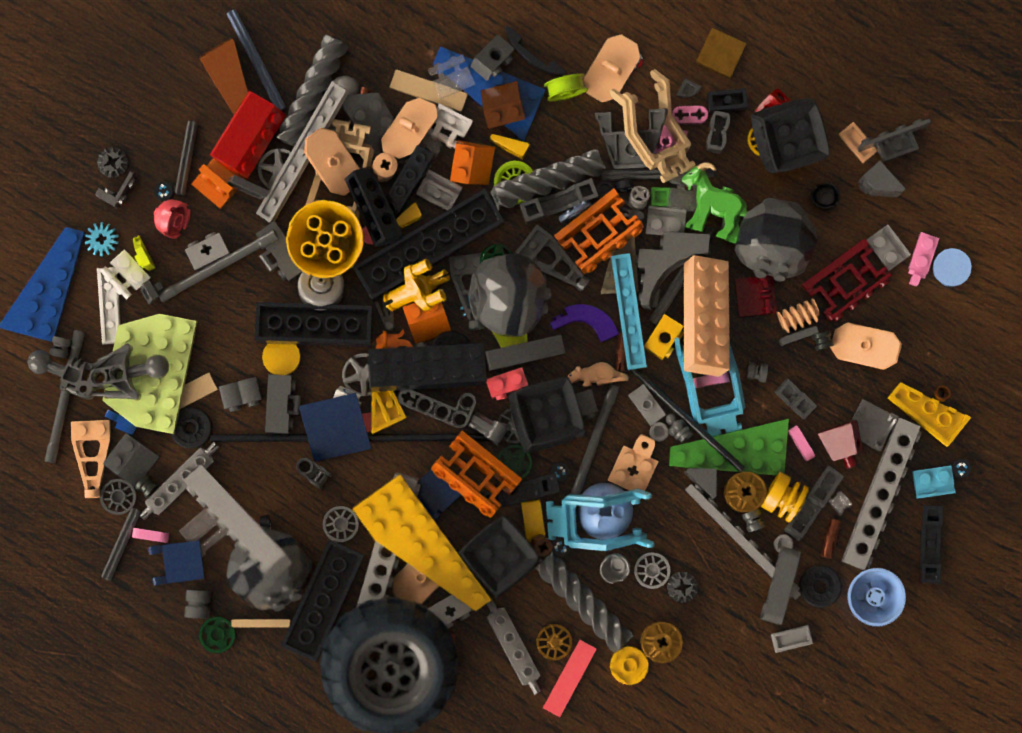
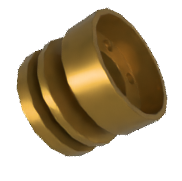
M741 472L727 480L723 496L726 504L731 509L747 513L758 509L764 503L766 486L759 475L752 472ZM748 487V492L750 493V496L746 495L743 497V491L741 489H745Z
M662 621L654 622L647 626L642 632L640 640L641 649L644 654L651 660L659 663L670 662L677 658L683 645L682 635L679 630L672 624ZM665 637V642H667V645H662V647L659 648V643L657 642V640Z

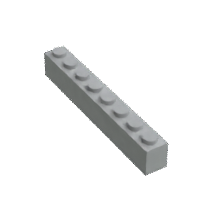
M202 465L184 479L188 485L187 491L193 497L195 495L198 496L196 500L203 508L205 506L208 507L206 511L213 519L218 517L216 522L223 530L229 529L227 534L234 541L237 539L240 541L237 543L244 552L247 550L250 552L248 556L255 564L257 562L261 564L259 568L265 575L270 573L275 579L292 564L287 555Z

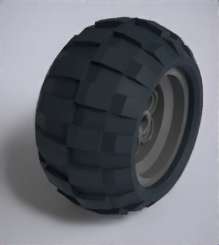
M386 597V599L374 601L369 600L359 604L352 611L346 612L336 622L331 633L328 634L321 658L322 683L333 708L356 728L376 733H401L406 731L409 733L421 728L420 726L429 720L435 719L443 711L447 701L452 697L459 671L456 646L444 622L422 604L415 601L402 600L398 597ZM390 644H397L398 649L391 652L388 650ZM372 651L380 653L379 657L375 659L369 655ZM406 656H412L414 658L413 661L408 664L404 663L403 659ZM392 664L395 670L388 672L386 666ZM369 670L377 672L376 676L372 678L367 677L366 673ZM403 675L410 676V680L406 683L401 682L400 678ZM384 682L392 684L388 690L381 688Z

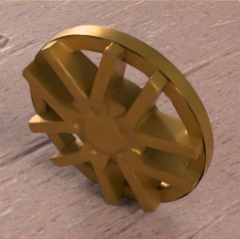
M547 625L537 635V649L546 659L560 660L567 656L572 648L571 634L562 625ZM551 627L553 635L549 636L546 629ZM554 627L561 628V630L556 634ZM565 631L567 635L561 639L559 635ZM545 632L547 638H540V636ZM569 637V645L562 641ZM539 641H547V645L540 646ZM561 645L568 647V650L564 652L560 649ZM548 647L547 653H543L541 648ZM550 649L555 650L554 657L548 656ZM557 650L562 652L563 655L556 657Z

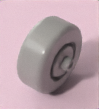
M302 272L298 280L300 299L304 304L315 306L337 305L344 295V279L342 274L331 278H319Z

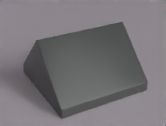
M689 468L684 472L695 485H698L704 491L708 498L714 499L716 497L717 469Z

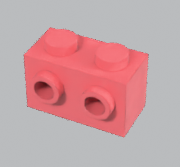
M522 367L488 378L486 381L491 398H496L497 401L507 398L509 393L528 386Z

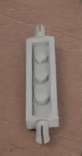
M213 442L206 450L200 447L145 500L147 508L140 514L142 519L145 520L152 513L159 515L188 487L184 479L200 465L207 469L214 462L211 455L220 447Z
M491 599L487 603L490 613L486 618L521 684L530 685L535 695L541 691L536 682L540 674L505 608L497 609L493 599Z

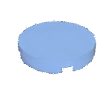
M950 248L937 255L933 261L932 269L934 276L939 282L945 286L954 287L961 285L968 279L971 274L972 265L966 253L959 249Z

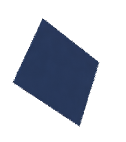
M356 393L299 406L314 462L371 449Z

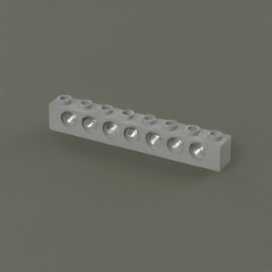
M901 418L896 420L841 562L861 570L870 567L873 560L871 553L879 545L880 539H878V535L886 527L887 521H885V517L893 509L894 503H892L894 495H898L901 488L899 481L901 477L904 478L908 467L905 466L907 460H911L915 450L912 448L914 442H918L922 432L919 429L921 426ZM900 436L907 438L908 444L906 446L900 445ZM893 454L900 455L901 462L899 464L893 463ZM888 471L894 475L892 482H888L885 479V474ZM881 489L887 492L885 500H881L878 497V492ZM874 507L880 510L878 518H874L871 515V510ZM867 525L873 528L871 536H867L864 533V528ZM860 543L866 546L864 554H860L857 551V546Z
M396 472L394 478L397 477V476H398L399 474H401V473ZM401 474L414 494L418 496L421 486L418 484L419 479ZM377 541L374 545L357 607L359 604L369 600L386 599V597H389V595H386L387 588H391L394 577L391 574L393 569H397L399 558H396L397 555L394 553L390 556L383 553L384 546ZM384 565L387 568V573H379L377 567ZM375 583L380 584L382 591H373L372 585Z

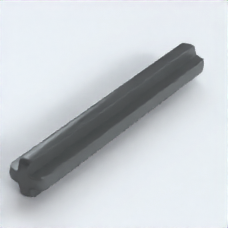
M195 121L187 122L175 187L177 195L186 194L198 123Z
M131 508L101 575L103 579L109 581L112 579L132 535L133 528H135L140 517V510Z

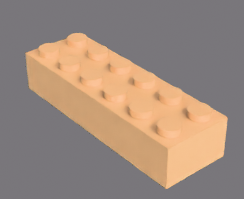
M693 255L684 263V371L720 377L730 370L729 261Z

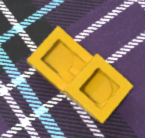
M540 499L521 502L526 539L529 543H531L535 535H545Z

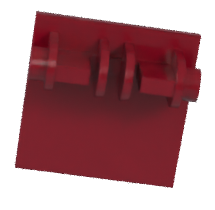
M766 275L764 278L735 279L739 317L777 313L773 276Z

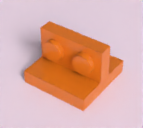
M213 158L207 166L203 164L200 167L199 171L201 173L191 185L222 209L238 189L227 184L229 177L233 176V174Z

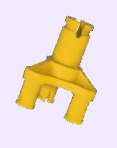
M424 259L415 265L410 264L404 268L405 284L383 295L384 302L393 300L386 307L390 311H394L396 308L398 309L414 301L424 311L432 309L434 305L446 300V294L443 290L439 289L432 294L431 292L436 289V286L450 280L449 275L442 278L448 272L443 269L432 276L421 275L432 268L428 259Z

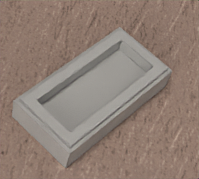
M809 625L771 634L775 653L813 644Z

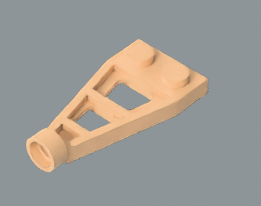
M111 421L71 422V441L85 488V498H100V488L105 469L103 462L108 456L111 442ZM85 441H99L98 455L87 457L84 453L83 443ZM97 461V475L88 476L86 463Z

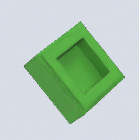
M651 187V206L670 207V187Z

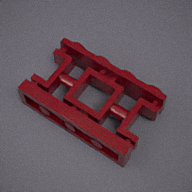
M865 238L801 285L809 293L810 297L817 292L821 294L830 306L823 312L829 322L832 319L836 322L844 316L843 311L847 308L851 311L860 304L858 300L862 297L867 299L875 293L873 289L878 285L882 288L890 282L888 278L892 274L887 271V268L883 267L877 272L866 256L872 253L873 249L869 247V243ZM860 251H865L859 257L865 265L858 270L852 263L846 267L843 265ZM850 270L860 285L846 294L836 281V278ZM870 271L874 278L880 274L883 275V278L863 292L861 288L867 285L862 277L864 274ZM830 273H834V276L829 279L834 288L826 293L820 285L814 290V285ZM839 293L844 301L849 297L853 298V300L832 314L831 311L837 307L832 301L834 296Z

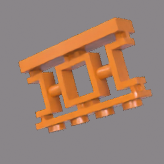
M614 188L554 235L556 241L565 251L573 245L582 256L575 263L583 274L594 271L598 263L609 259L612 256V252L617 248H623L631 237L638 236L644 228L643 223L636 215L627 220L620 212L619 208L625 202ZM612 208L617 215L608 221L603 213ZM622 221L628 229L619 235L614 226ZM603 222L612 233L597 244L589 232ZM582 231L587 239L578 245L573 237ZM593 245L598 252L591 258H588L584 250Z
M461 431L449 446L456 454L450 461L440 456L431 470L438 478L447 482L451 489L463 495L467 502L473 503L482 514L491 518L502 505L494 499L497 494L503 490L510 495L522 478L464 431ZM462 452L472 458L468 463L459 458ZM453 463L462 469L458 475L449 469ZM471 465L486 476L480 486L465 475V472ZM492 476L501 482L498 488L489 482ZM483 487L492 494L488 500L479 493Z

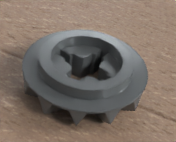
M112 147L105 149L99 154L97 164L103 175L116 178L126 171L128 159L121 149ZM108 156L112 157L113 159H118L115 162V167L117 169H115L111 165L108 166L107 163L110 162Z
M678 572L669 579L667 591L673 600L686 603L696 596L698 583L693 575L687 572ZM680 579H682L684 584L691 585L685 589V596L681 590L674 589L680 586Z

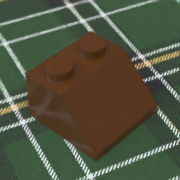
M518 81L481 90L483 111L488 129L527 118Z

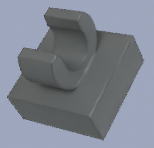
M150 280L144 282L140 287L149 305L156 302L159 297L158 292L163 289L160 282L152 285Z

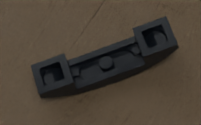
M508 25L506 26V37L510 45L515 48L514 51L523 61L537 71L552 77L559 78L567 75V71L553 60L547 66L520 45L522 36Z
M556 473L521 482L510 495L501 490L494 499L502 504L499 507L502 508L558 493L560 488ZM489 491L481 493L487 500L492 495Z
M923 505L920 535L921 583H941L940 547L943 506Z

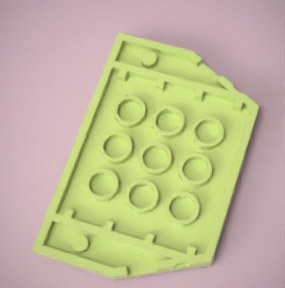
M156 314L118 325L113 351L121 348L124 344H130L133 347V351L129 357V366L144 364L149 357L162 355L168 360L169 371L166 376L160 379H154L149 375L133 377L134 389L141 394L139 400L104 398L103 396L102 401L136 427L175 434L198 322ZM123 370L117 372V379L123 377ZM113 386V387L105 388L104 391H120V390Z

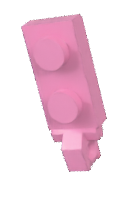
M920 233L908 268V273L912 274L910 285L917 287L920 279H925L939 238Z

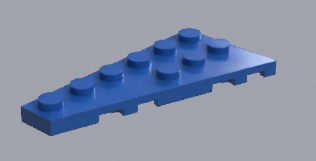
M440 47L433 66L458 85L461 90L472 97L482 108L481 90L518 81L527 118L505 124L504 126L524 142L545 89L502 71L497 77L492 76L487 81L470 67L473 62L472 59Z
M67 227L64 228L0 323L1 329L52 342L53 336L57 335L85 232Z

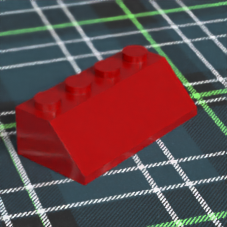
M248 91L210 153V156L233 175L248 179L286 117V114L274 104Z

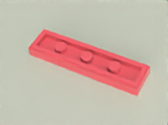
M579 640L544 704V709L558 717L561 716L591 661L596 648Z

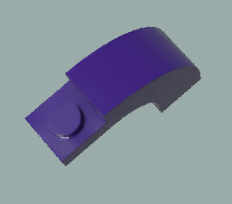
M585 304L565 307L564 310L567 315H557L550 322L553 331L573 322H584L595 330L600 343L619 335L613 321L606 313L596 307Z

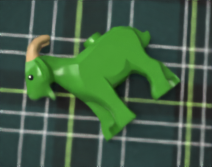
M703 162L692 168L682 178V182L688 186V191L692 189L693 185H697V207L694 216L687 222L685 227L703 232L707 218L712 214L725 220L724 228L717 233L716 237L736 244L739 232L740 217H745L748 212L747 204L739 195L733 193V189L723 187L721 190L713 187L705 170L712 169L716 171V167L709 162Z

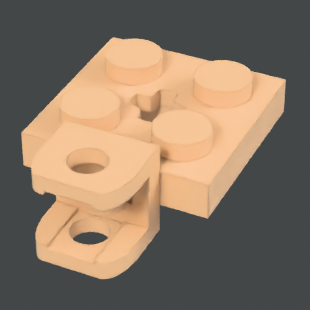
M641 434L632 449L623 445L608 481L627 490L640 489L645 491L659 462L650 457L655 447V440ZM642 442H648L649 446L645 448L641 444ZM634 465L639 472L631 476L629 475L630 471H628V468H632Z

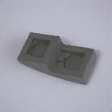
M788 378L774 391L803 420L817 407Z

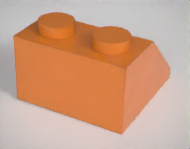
M458 140L455 147L450 181L464 184L489 185L495 147Z
M442 302L434 305L428 311H424L416 303L403 307L416 345L419 342L424 343L435 339L443 332L451 331Z

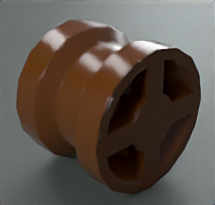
M544 534L535 535L530 543L540 557L549 555L553 548L551 541Z

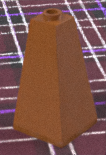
M229 38L199 56V59L234 115L248 91L235 42L232 38Z

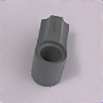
M479 412L472 414L468 423L470 428L484 435L488 441L497 446L509 430L503 424L496 420L492 421Z

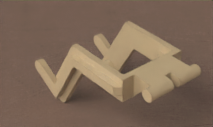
M654 69L650 74L657 81L654 87L658 92L659 109H668L664 124L676 140V145L657 154H652L637 133L635 104L638 103L637 96L635 94L631 95L628 92L622 95L616 89L610 90V95L623 106L625 136L646 167L650 170L658 168L662 174L660 179L665 183L677 177L678 172L683 174L696 167L694 161L689 162L686 157V153L691 147V142L672 115L670 80Z
M334 119L332 126L336 127L335 132L347 150L351 153L360 154L364 160L362 168L371 167L374 149L372 145L364 144L365 134H370L371 126L354 123L352 130L349 129L350 122ZM317 172L315 173L306 205L315 201H321L317 200L323 180ZM354 201L353 207L347 206V208H349L359 220L360 212Z

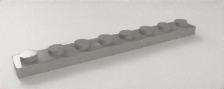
M333 81L272 184L267 197L264 198L256 214L269 223L277 219L309 163L308 158L304 154L306 138L319 128L328 129L349 94L348 90Z
M690 484L685 491L773 577L775 568L770 564L772 560L765 553L761 555L757 551L759 548L757 544L751 539L748 541L743 536L745 534L744 531L738 526L734 527L730 523L731 518L724 512L721 514L716 509L718 507L717 504L710 498L707 500L702 495L704 491L698 485L693 486ZM794 582L790 597L796 600L801 594L798 592L800 588Z

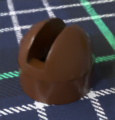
M941 385L935 390L934 396L939 402H945L951 396V391L947 386ZM941 391L944 392L942 397H940Z

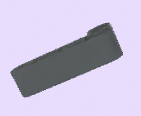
M402 390L398 395L399 402L404 407L458 429L467 427L477 403L476 398L471 393L461 395L456 408L413 390ZM410 393V397L415 400L416 396H419L416 407H413L414 402L410 400L405 403L402 396ZM464 398H472L473 405L471 407L463 406L462 401ZM428 400L430 408L428 410L420 409L421 401ZM442 407L448 410V415L444 418L437 415L438 409ZM456 416H465L466 422L463 425L456 424Z
M781 547L760 619L782 624L801 551Z

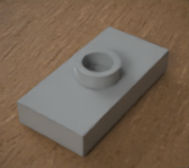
M644 384L628 395L650 426L666 415Z

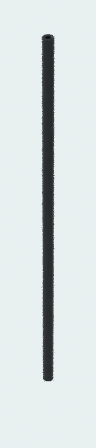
M211 434L210 436L211 442H309L307 434ZM368 434L369 442L454 441L459 434ZM467 434L475 441H488L482 434Z

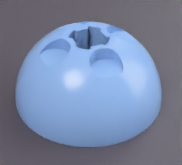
M598 483L587 488L581 495L603 497L625 491L612 483ZM631 501L604 508L577 505L576 516L579 525L588 535L596 539L607 540L618 537L627 530L633 517V505Z
M882 568L865 570L858 574L849 586V607L855 617L865 624L871 626L887 625L899 617L905 606L906 594L904 586L900 579L888 570Z

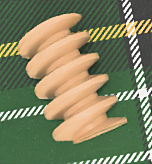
M390 153L379 154L372 163V168L379 182L390 180L398 166L397 160Z
M813 298L811 299V304L808 301H804V307L799 303L796 309L793 306L789 307V312L783 309L782 315L780 312H777L778 320L787 333H790L791 326L796 331L797 324L804 328V321L811 325L812 318L816 323L818 322L819 310Z

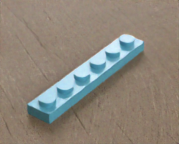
M630 253L611 256L627 369L647 368Z

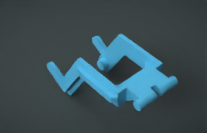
M674 338L677 358L687 388L692 418L698 424L706 423L707 432L712 437L721 435V429H725L726 434L742 430L741 423L736 421V415L743 414L745 402L739 371L730 346V338L729 372L735 398L730 404L705 410L699 407L691 372L684 371L683 344H680L679 338Z
M633 489L603 497L569 494L562 500L561 506L554 505V501H547V519L553 520V522L547 523L548 539L555 540L556 537H564V545H568L570 548L608 551L632 544H638L647 548L654 547V542L647 539V534L642 532V528H633V533L607 540L580 538L577 535L575 512L577 505L604 508L631 501V504H640V499L652 498V493Z

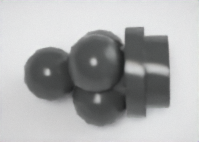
M668 414L666 416V422L672 425L669 428V434L677 441L679 440L681 443H684L693 435L692 428L682 419L677 420L675 414Z

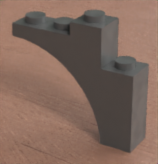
M664 232V238L660 239V249L662 250H639V255H636L635 265L638 266L640 272L645 273L641 275L643 292L639 293V303L644 310H652L653 300L658 288L675 269L682 266L693 255L711 257L712 238L710 234Z

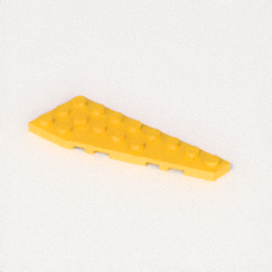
M401 474L353 507V511L375 541L467 606L477 611L491 601L488 593Z

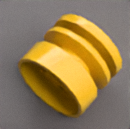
M779 472L766 492V498L760 507L772 513L778 506L780 507L778 517L781 518L787 511L785 521L790 522L805 503L809 487L804 485L798 492L800 482H796L791 488L789 487L791 477Z

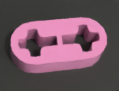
M679 106L673 110L672 115L679 125L703 124L708 117V111L703 106ZM700 110L704 116H702L701 120H698L697 116H691V114H696ZM678 111H682V114H688V116H684L682 120H679L678 117H675V115L678 114Z
M725 372L720 377L707 375L693 378L695 388L730 382L728 372Z
M798 426L789 429V435L805 461L807 462L814 458L815 454Z
M133 528L132 537L168 543L170 533Z

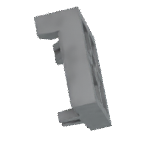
M862 399L851 422L858 421L862 443L877 451H881L888 434L899 416Z

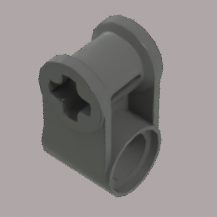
M301 458L297 461V471L322 491L323 485L333 475L308 458ZM303 461L310 463V470L307 472L300 470V464Z

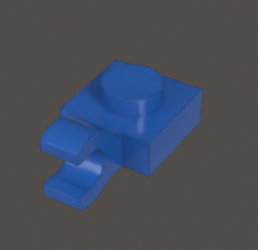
M107 410L105 417L117 422L115 428L132 436L137 429L136 426L123 416Z

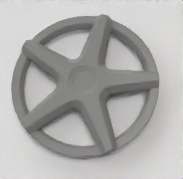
M273 149L261 158L258 165V174L261 182L268 189L271 188L284 165L281 152L290 155V151L286 149ZM275 153V164L263 163L267 156ZM262 169L272 172L269 183L264 180Z
M367 354L354 355L344 365L342 371L344 385L347 389L361 396H370L371 392L367 393L369 381L368 363L362 367L355 360L359 357H367ZM351 363L356 373L346 378V370ZM359 381L361 393L353 390L348 383Z

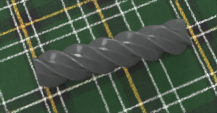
M328 35L323 37L321 49L316 52L313 58V65L306 72L305 82L299 87L296 100L289 107L288 117L284 119L280 126V134L276 138L280 139L281 142L293 147L297 143L315 108H317L324 96L323 91L327 90L332 82L331 74L338 71L340 57L348 51V47L342 41Z
M590 150L581 156L570 157L564 162L553 163L547 168L536 169L530 174L519 175L513 180L501 181L496 186H493L490 193L495 200L498 210L501 206L511 208L516 205L519 199L526 202L531 201L536 193L548 195L553 187L565 189L570 181L575 183L583 182L587 175L599 177L602 169L606 167L601 160L599 151Z
M553 551L535 568L539 571L540 577L545 582L552 584L555 593L565 598L567 605L572 610L579 612L582 621L592 626L594 633L599 638L606 640L607 646L611 651L616 653L634 636L630 629L621 625L619 618L615 614L607 611L603 601L594 597L592 590L588 586L580 583L576 573L567 570L564 561L554 556Z

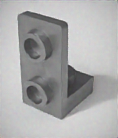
M130 171L116 197H114L115 193L107 188L104 191L98 188L95 195L116 208L119 205L122 206L127 199L126 193L129 188L132 189L136 184V174Z

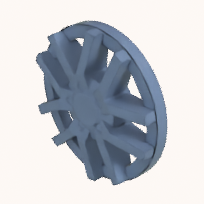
M584 201L559 216L561 224L578 217L591 207L590 201Z

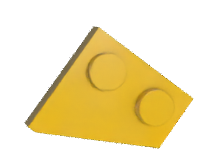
M394 391L371 392L372 434L406 419Z

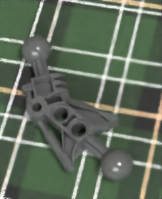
M124 344L121 348L99 358L93 364L87 361L83 363L82 359L77 361L76 357H72L64 366L52 361L50 355L43 350L32 352L27 361L28 367L33 373L43 374L48 371L60 376V380H62L60 389L62 391L68 390L70 393L86 400H91L95 396L139 400L141 394L134 389L133 377L149 375L154 379H160L166 376L169 371L168 360L162 355H153L144 364L129 366V357L133 351V347L130 344ZM123 370V377L117 379V372ZM101 374H104V381L99 383L98 377ZM113 386L120 390L97 392L98 389Z

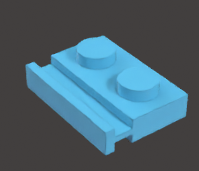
M951 466L912 471L916 499L956 493Z

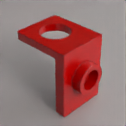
M777 88L756 108L755 112L775 105H782V103L791 100ZM777 94L780 95V96L784 99V101L781 100V99L777 96Z

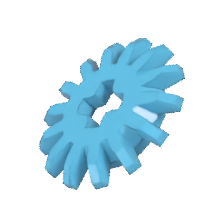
M104 222L100 223L99 228L96 223L93 224L95 230L88 228L91 235L85 234V237L89 238L85 245H91L88 251L94 249V255L99 251L102 257L104 251H106L107 255H110V248L115 251L116 249L113 247V244L118 245L119 243L114 241V238L119 237L118 234L113 235L116 229L109 230L110 224L103 227ZM99 234L107 237V240H104L102 245L96 241L99 238Z

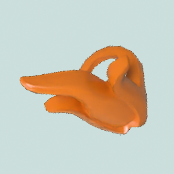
M403 329L399 334H387V331L384 330L376 338V349L413 346L407 340L398 339L404 335Z

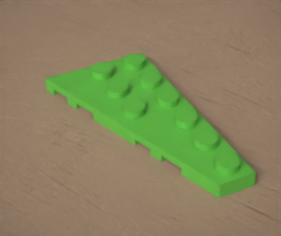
M789 419L713 437L745 466L742 472L776 476L779 472L785 473ZM704 439L670 447L669 466L739 472Z

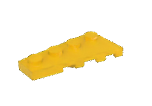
M901 382L888 396L891 402L946 447L952 443L971 419L970 416L964 415L952 407H947L939 403L938 400L931 399Z

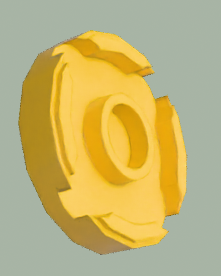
M267 344L263 350L262 359L264 366L270 373L274 375H290L298 368L301 354L296 345Z
M626 646L613 654L610 669L617 681L622 684L633 685L645 678L649 663L646 655L640 649Z

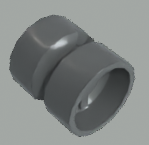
M186 590L188 605L185 606L184 617L210 619V607L207 604L211 602V591Z

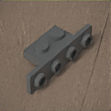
M922 118L914 121L911 126L902 125L896 128L894 132L889 133V131H885L875 139H872V137L866 138L861 141L857 149L861 152L876 146L883 163L919 150L913 132L927 128L931 120H924Z

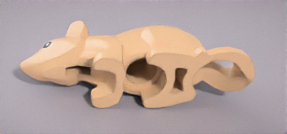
M599 362L582 369L580 366H577L567 376L571 383L583 381L584 388L591 387V383L595 382L597 386L612 384V382L628 381L629 379L627 374L616 371L610 364L605 362Z

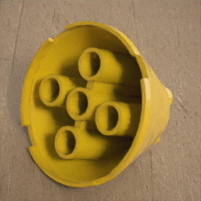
M315 201L302 207L290 221L286 237L287 250L292 261L303 272L319 278L335 277L349 270L358 260L363 247L362 227L355 214L346 206L334 201Z

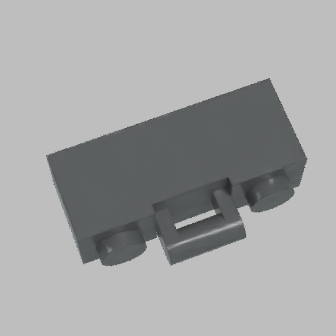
M274 221L256 233L257 237H260L274 229L279 237L275 242L262 247V250L266 248L267 251L259 257L270 272L279 267L280 270L277 272L283 281L287 279L289 282H292L303 271L292 261L287 250L286 237ZM271 253L277 260L275 264L268 257Z
M268 374L266 433L290 434V430L294 428V419L291 418V415H300L301 396L292 395V392L296 391V380H293V377L290 375ZM289 399L293 400V411L289 410Z

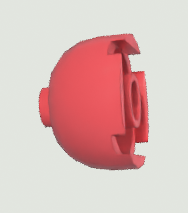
M173 199L161 203L154 211V223L158 231L172 239L181 235L179 232L182 228L186 229L190 220L188 204Z

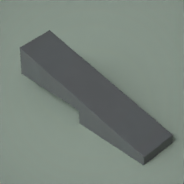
M557 335L486 351L485 356L490 371L565 354L562 336Z
M828 465L806 496L805 503L799 513L787 523L783 531L799 542L844 476Z

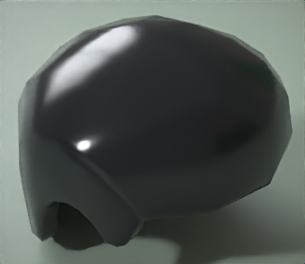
M830 183L818 184L811 191L812 203L821 211H831L840 202V191L835 185Z

